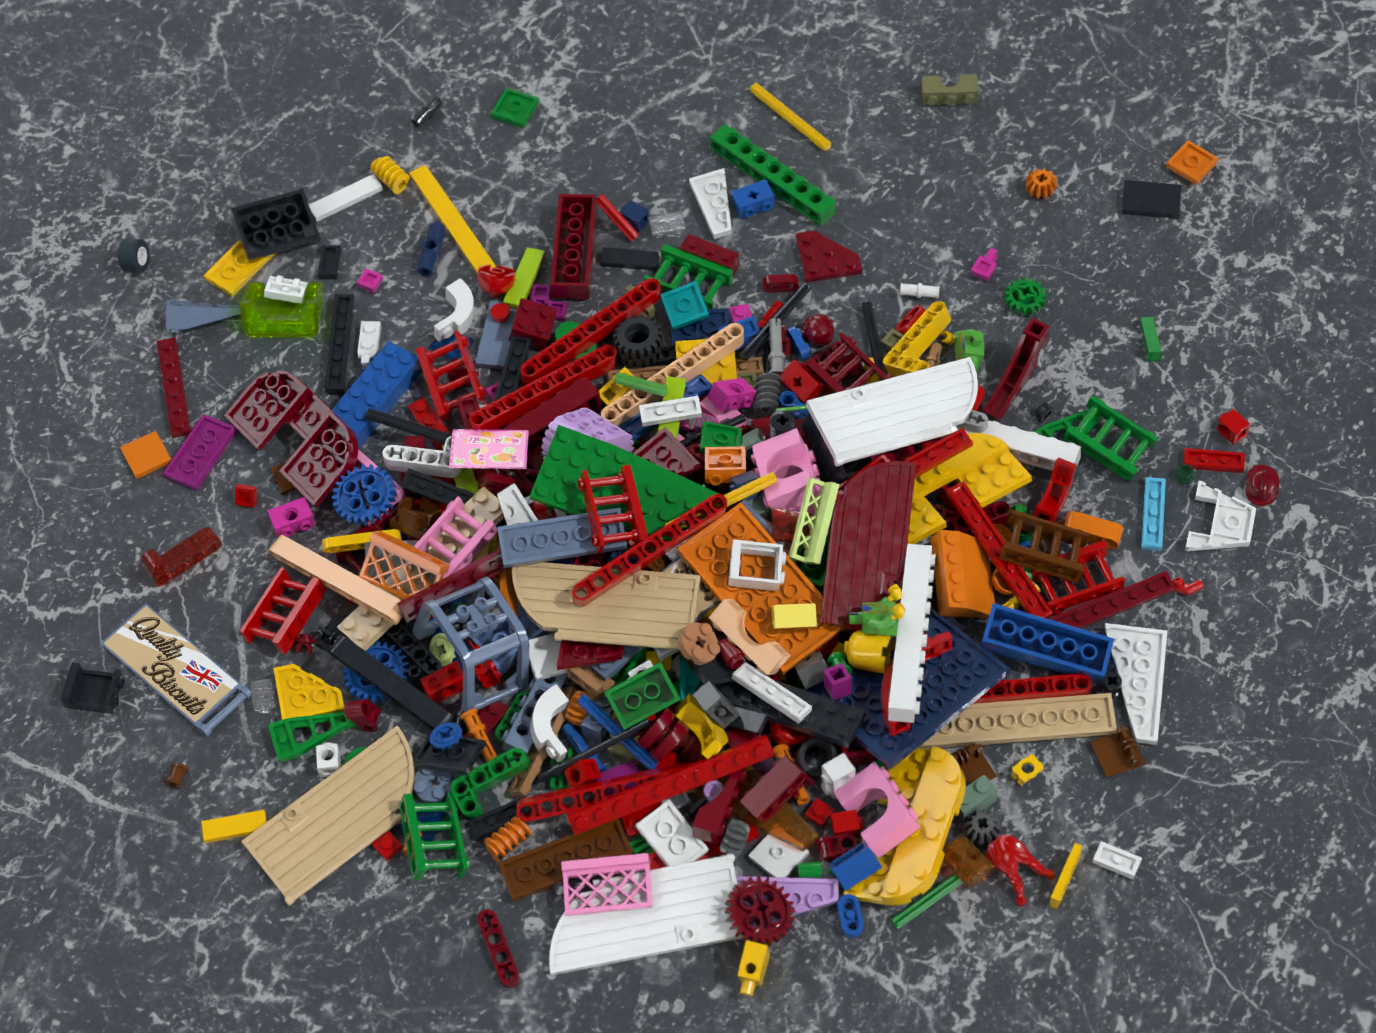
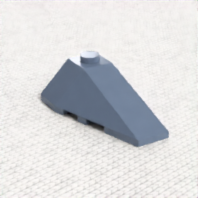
M166 300L165 327L170 332H181V329H188L244 313V307L217 304L216 307H212V304L205 302L198 303L196 306L191 301Z

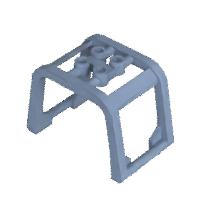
M483 577L473 585L437 600H428L422 603L413 627V634L418 640L435 634L437 628L440 627L458 653L463 665L461 708L464 712L473 708L479 710L529 687L530 644L528 636L520 620L490 578ZM485 591H487V593L491 597L488 600L483 598ZM472 592L467 606L460 605L455 612L445 615L440 608V605ZM495 605L501 612L500 615L488 613L485 619H483L487 609ZM432 614L435 620L429 622L430 616ZM470 619L466 629L460 632H456L452 626L457 621L465 623ZM504 621L508 622L514 632L509 636L471 652L468 651L462 639L467 637L474 639L480 633L487 630L493 631L497 628L498 624ZM518 647L517 672L505 682L504 690L482 699L481 693H475L474 666Z

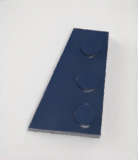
M729 308L707 309L710 317L673 330L671 325L672 344H675V341L699 340L716 334L718 328L729 324Z

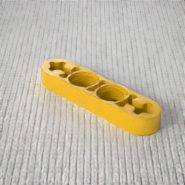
M383 530V532L402 541L400 530ZM373 532L325 538L322 540L323 552L336 553L365 549V543L372 542L369 539Z

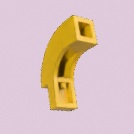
M690 693L675 708L676 717L682 720L700 740L701 753L707 759L712 755H716L728 742L724 729L705 712L696 698Z

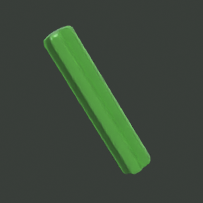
M617 373L614 377L616 384L663 397L666 396L669 390L667 385L623 373Z

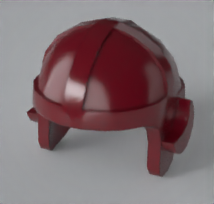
M820 313L808 317L801 329L803 341L807 340L815 347H824L831 343L835 335L833 319Z

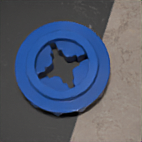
M452 722L441 724L431 732L429 741L435 749L441 748L445 750L446 747L452 748V745L459 744V739L463 737L462 729L458 724Z

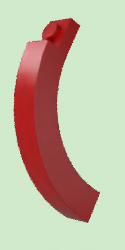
M949 631L937 634L933 638H929L927 635V645L922 647V651H925V662L952 650V636ZM894 657L884 673L881 688L883 720L891 737L910 729V722L888 721Z

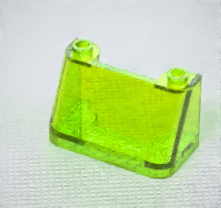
M261 282L247 283L240 301L242 327L246 335L250 337H314L318 334L324 297V282L309 283L305 288L302 304L264 297L265 284Z

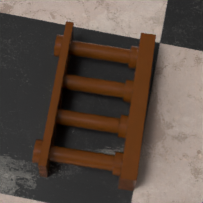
M1012 510L1006 525L1013 527L1010 542L1005 541L999 559L1078 583L1085 566L1077 563L1080 547L1086 546L1091 533ZM1021 529L1033 533L1030 548L1018 545ZM1041 536L1052 539L1050 554L1038 551ZM1060 541L1072 545L1069 560L1057 557Z

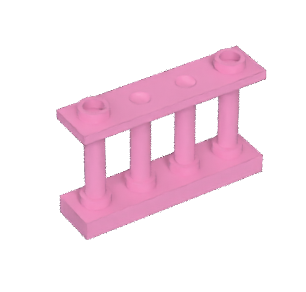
M457 497L448 504L446 511L413 546L423 552L431 546L450 560L449 570L447 573H444L442 579L468 566L498 532L495 523L488 519L485 523L481 524L462 510L465 506L460 497ZM456 516L477 530L472 538H466L449 525ZM443 531L463 545L462 550L458 554H454L436 540Z

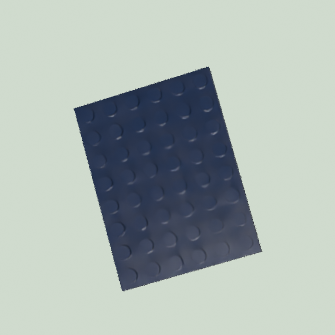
M931 607L930 615L926 614L925 617L929 618L928 631H924V633L929 638H933L937 634L949 631L952 636V650L929 659L925 664L920 665V668H924L923 681L919 680L918 684L922 685L921 697H917V701L920 702L919 714H915L914 723H910V729L891 737L883 720L881 707V688L884 674L853 668L848 662L847 655L845 656L847 665L852 668L850 675L852 678V694L835 701L866 711V717L857 731L854 740L890 770L1010 674L1008 666L946 618L939 616V613ZM891 650L890 659L895 656V650ZM824 681L808 689H802L831 699L824 687Z

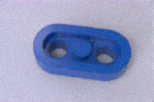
M795 326L787 328V337L791 338V346L799 360L809 359L811 349L808 343H804L801 330L799 328L796 329Z
M851 894L843 895L838 900V913L842 932L849 938H856L862 934L864 928L859 900ZM846 906H851L852 909H851V910H846L845 907H846ZM853 925L856 929L850 930L849 927Z

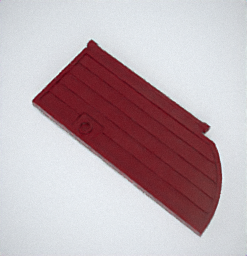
M889 461L873 465L861 471L844 486L843 497L841 494H837L832 515L819 625L828 624L855 632L862 630L861 624H849L850 611L861 612L862 603L880 602L885 596L889 597L888 589L894 584H897L902 591L916 463ZM901 599L897 601L893 600L892 602H895V604L897 605L901 603Z

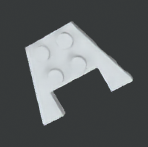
M1199 481L1195 500L1216 504L1210 535L1189 531L1185 551L1249 546L1256 508L1235 497L1230 498L1222 494L1221 490L1217 488L1212 489L1206 486V483Z

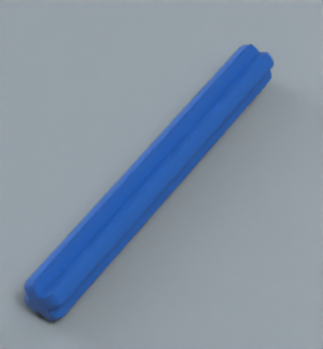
M583 694L578 699V703L613 736L624 731L586 694ZM632 737L620 742L649 770L655 769L658 766V762L645 749L643 750Z

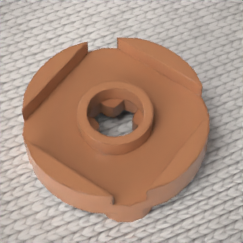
M695 622L682 629L678 645L681 653L687 660L695 661L694 664L704 665L713 660L720 652L717 637L709 624ZM697 640L701 643V646L696 645Z

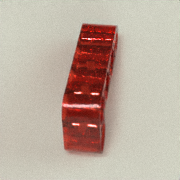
M205 527L161 556L154 549L147 551L142 556L141 562L145 572L160 587L220 549L222 541L210 527Z

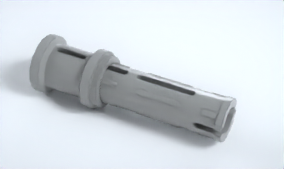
M774 318L769 320L771 353L768 356V361L770 362L769 372L780 376L784 371L785 355L782 353L781 320L777 319V322H775Z

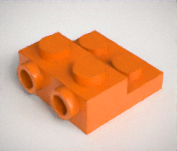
M745 446L705 447V483H711L714 486L720 483H731L730 477L746 472Z

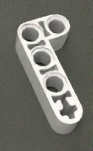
M452 436L447 438L443 451L399 445H389L383 450L385 466L392 471L407 472L408 468L426 475L454 478L462 470V468H449L448 466Z

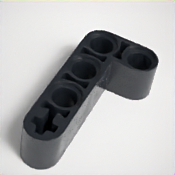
M402 617L397 625L393 624L385 632L388 642L391 645H395L396 650L401 649L402 654L406 655L407 661L412 666L417 665L418 668L420 667L424 677L442 669L441 662L413 635V627L417 618L406 622L404 617Z

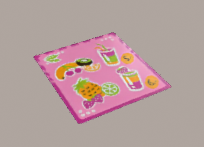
M454 429L449 468L526 469L529 430Z

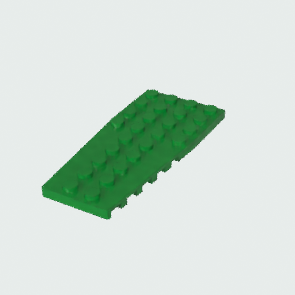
M558 424L529 499L571 515L587 513L582 491H579L577 480L580 478L582 471L587 470L589 479L613 477L619 474L622 466L630 465L649 537L650 533L654 534L665 527L666 523L682 516L712 495L719 493L620 447ZM618 484L591 487L594 498L622 494V488ZM623 503L596 506L597 511L620 508L621 514L627 511L626 504ZM627 521L623 522L624 531L631 532V524ZM685 527V528H683V529H681V530H682V531H686V530L688 529V527ZM669 536L662 537V540L665 542L672 541Z

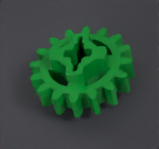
M1025 277L1024 281L1018 278L1017 283L1011 281V285L1006 287L1004 299H1006L1005 304L1010 305V311L1015 309L1017 315L1020 312H1023V316H1026L1027 312L1034 315V310L1040 312L1041 307L1045 306L1047 294H1045L1046 288H1041V282L1036 284L1034 278L1031 281H1028V277Z

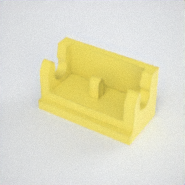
M815 603L773 605L771 608L772 626L774 629L817 627Z

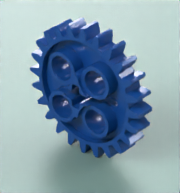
M363 464L361 470H358L355 466L353 473L347 470L348 476L341 475L340 477L343 481L336 482L338 488L333 489L335 495L332 496L334 501L332 505L336 509V513L343 521L347 520L350 525L354 522L356 526H359L362 522L364 526H367L368 521L375 524V518L381 521V514L388 515L386 509H393L390 502H396L393 496L397 494L395 490L396 485L391 475H388L385 469L382 471L380 466L374 468L372 464H370L368 469ZM360 481H361V483H362V487H363L364 490H365L364 494H365V497H366V499H367V501H368V503H369V506H370L369 509H367V504H366V502L364 501V494H363V492H362V490H361V488H360V485H359V482H360Z
M377 641L376 646L371 645L366 650L367 653L380 662L388 660L382 664L409 683L408 669L410 666L406 655L402 654L401 649L396 651L395 645L389 648L388 642L380 646V642ZM345 666L346 669L342 670L344 675L343 681L347 691L350 690L351 696L356 695L357 700L362 698L372 700L373 705L380 699L381 703L384 704V698H388L372 685L365 686L368 682L361 677L359 678L357 674Z

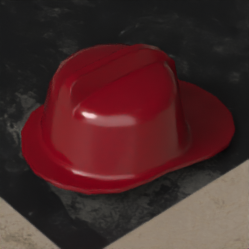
M1266 465L1252 467L1247 474L1245 488L1248 500L1258 506L1272 504L1278 495V473L1272 467Z

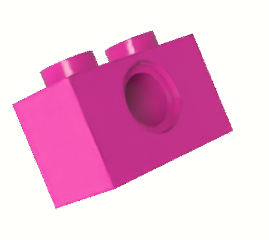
M743 378L714 382L707 398L721 412L749 408L757 391Z
M306 497L267 510L277 538L280 535L290 537L294 533L306 531L316 526Z

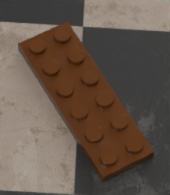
M617 818L575 835L573 833L500 861L498 866L513 902L563 884L561 863L563 861L634 855L621 822ZM578 877L568 878V881H571V880L576 879V878H578Z

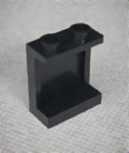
M72 662L60 699L65 708L113 714L115 707L119 704V692L124 687L125 678L120 669H115L114 673L82 669L80 663Z

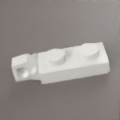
M361 321L357 353L358 359H361L362 369H366L371 360L378 354L381 322Z

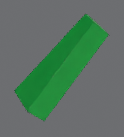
M1141 317L1140 325L1148 362L1160 361L1161 348L1153 317Z

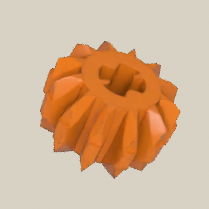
M1038 168L1035 171L1030 170L1029 176L1025 180L1026 191L1029 192L1030 196L1036 195L1037 200L1039 197L1046 199L1047 195L1052 196L1057 189L1056 175H1053L1052 170L1047 172L1045 168L1043 170Z
M577 690L571 697L567 707L566 719L573 725L581 726L588 713L578 703V699L583 694H586L592 701L595 700L586 691Z

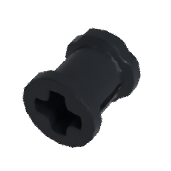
M1110 672L1105 675L1102 694L1111 693L1112 698L1118 697L1122 685V678L1119 674Z

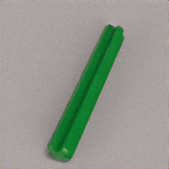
M955 872L891 919L894 927L900 929L964 882L963 876L959 872Z

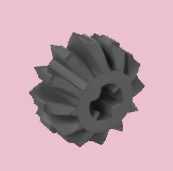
M985 809L982 810L981 814L975 810L973 816L968 815L967 822L964 823L966 838H971L972 844L978 841L980 847L983 846V842L989 845L1001 832L999 818H994L993 812L987 815Z
M732 819L728 823L721 841V852L726 853V855L734 853L735 857L740 856L750 831L749 825L741 820Z

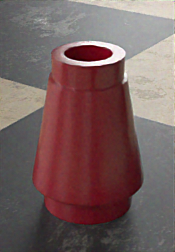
M726 638L717 643L720 646V654L727 667L735 670L744 664V653Z

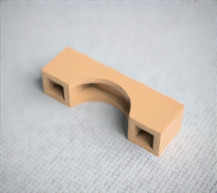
M732 598L724 599L709 617L713 621V626L720 632L723 631L728 636L727 640L734 646H738L742 653H744V657L752 660L760 672L765 675L776 674L791 655L777 641L767 642L762 645L751 640L746 633L744 625L747 612Z

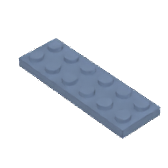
M620 508L597 511L598 516L621 514ZM587 513L497 527L504 568L597 553L596 547H593L591 543L592 531ZM623 522L601 524L603 535L625 532ZM627 542L605 543L602 552L627 549Z

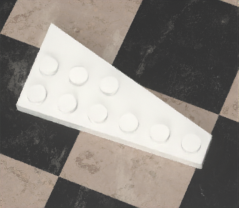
M1105 623L1104 628L1107 637L1114 638L1111 654L1116 672L1122 678L1121 691L1136 743L1157 745L1167 631Z

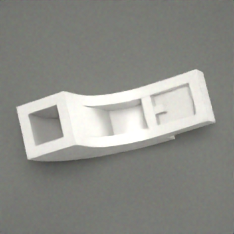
M461 278L445 287L446 300L455 308V311L449 317L434 325V337L439 342L449 338L456 330L463 335L473 321V295L468 285Z
M556 684L548 689L537 701L531 718L530 731L538 751L546 747L548 755L552 759L555 758L557 762L565 759L567 750L553 733L551 719L566 709L569 700Z

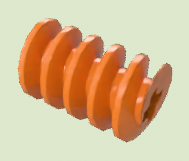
M517 817L511 818V823L506 822L505 828H498V833L493 832L491 838L485 839L486 848L496 862H500L498 855L504 858L507 857L506 849L511 853L513 852L512 844L520 847L519 839L526 842L525 834L530 837L533 836L529 827Z

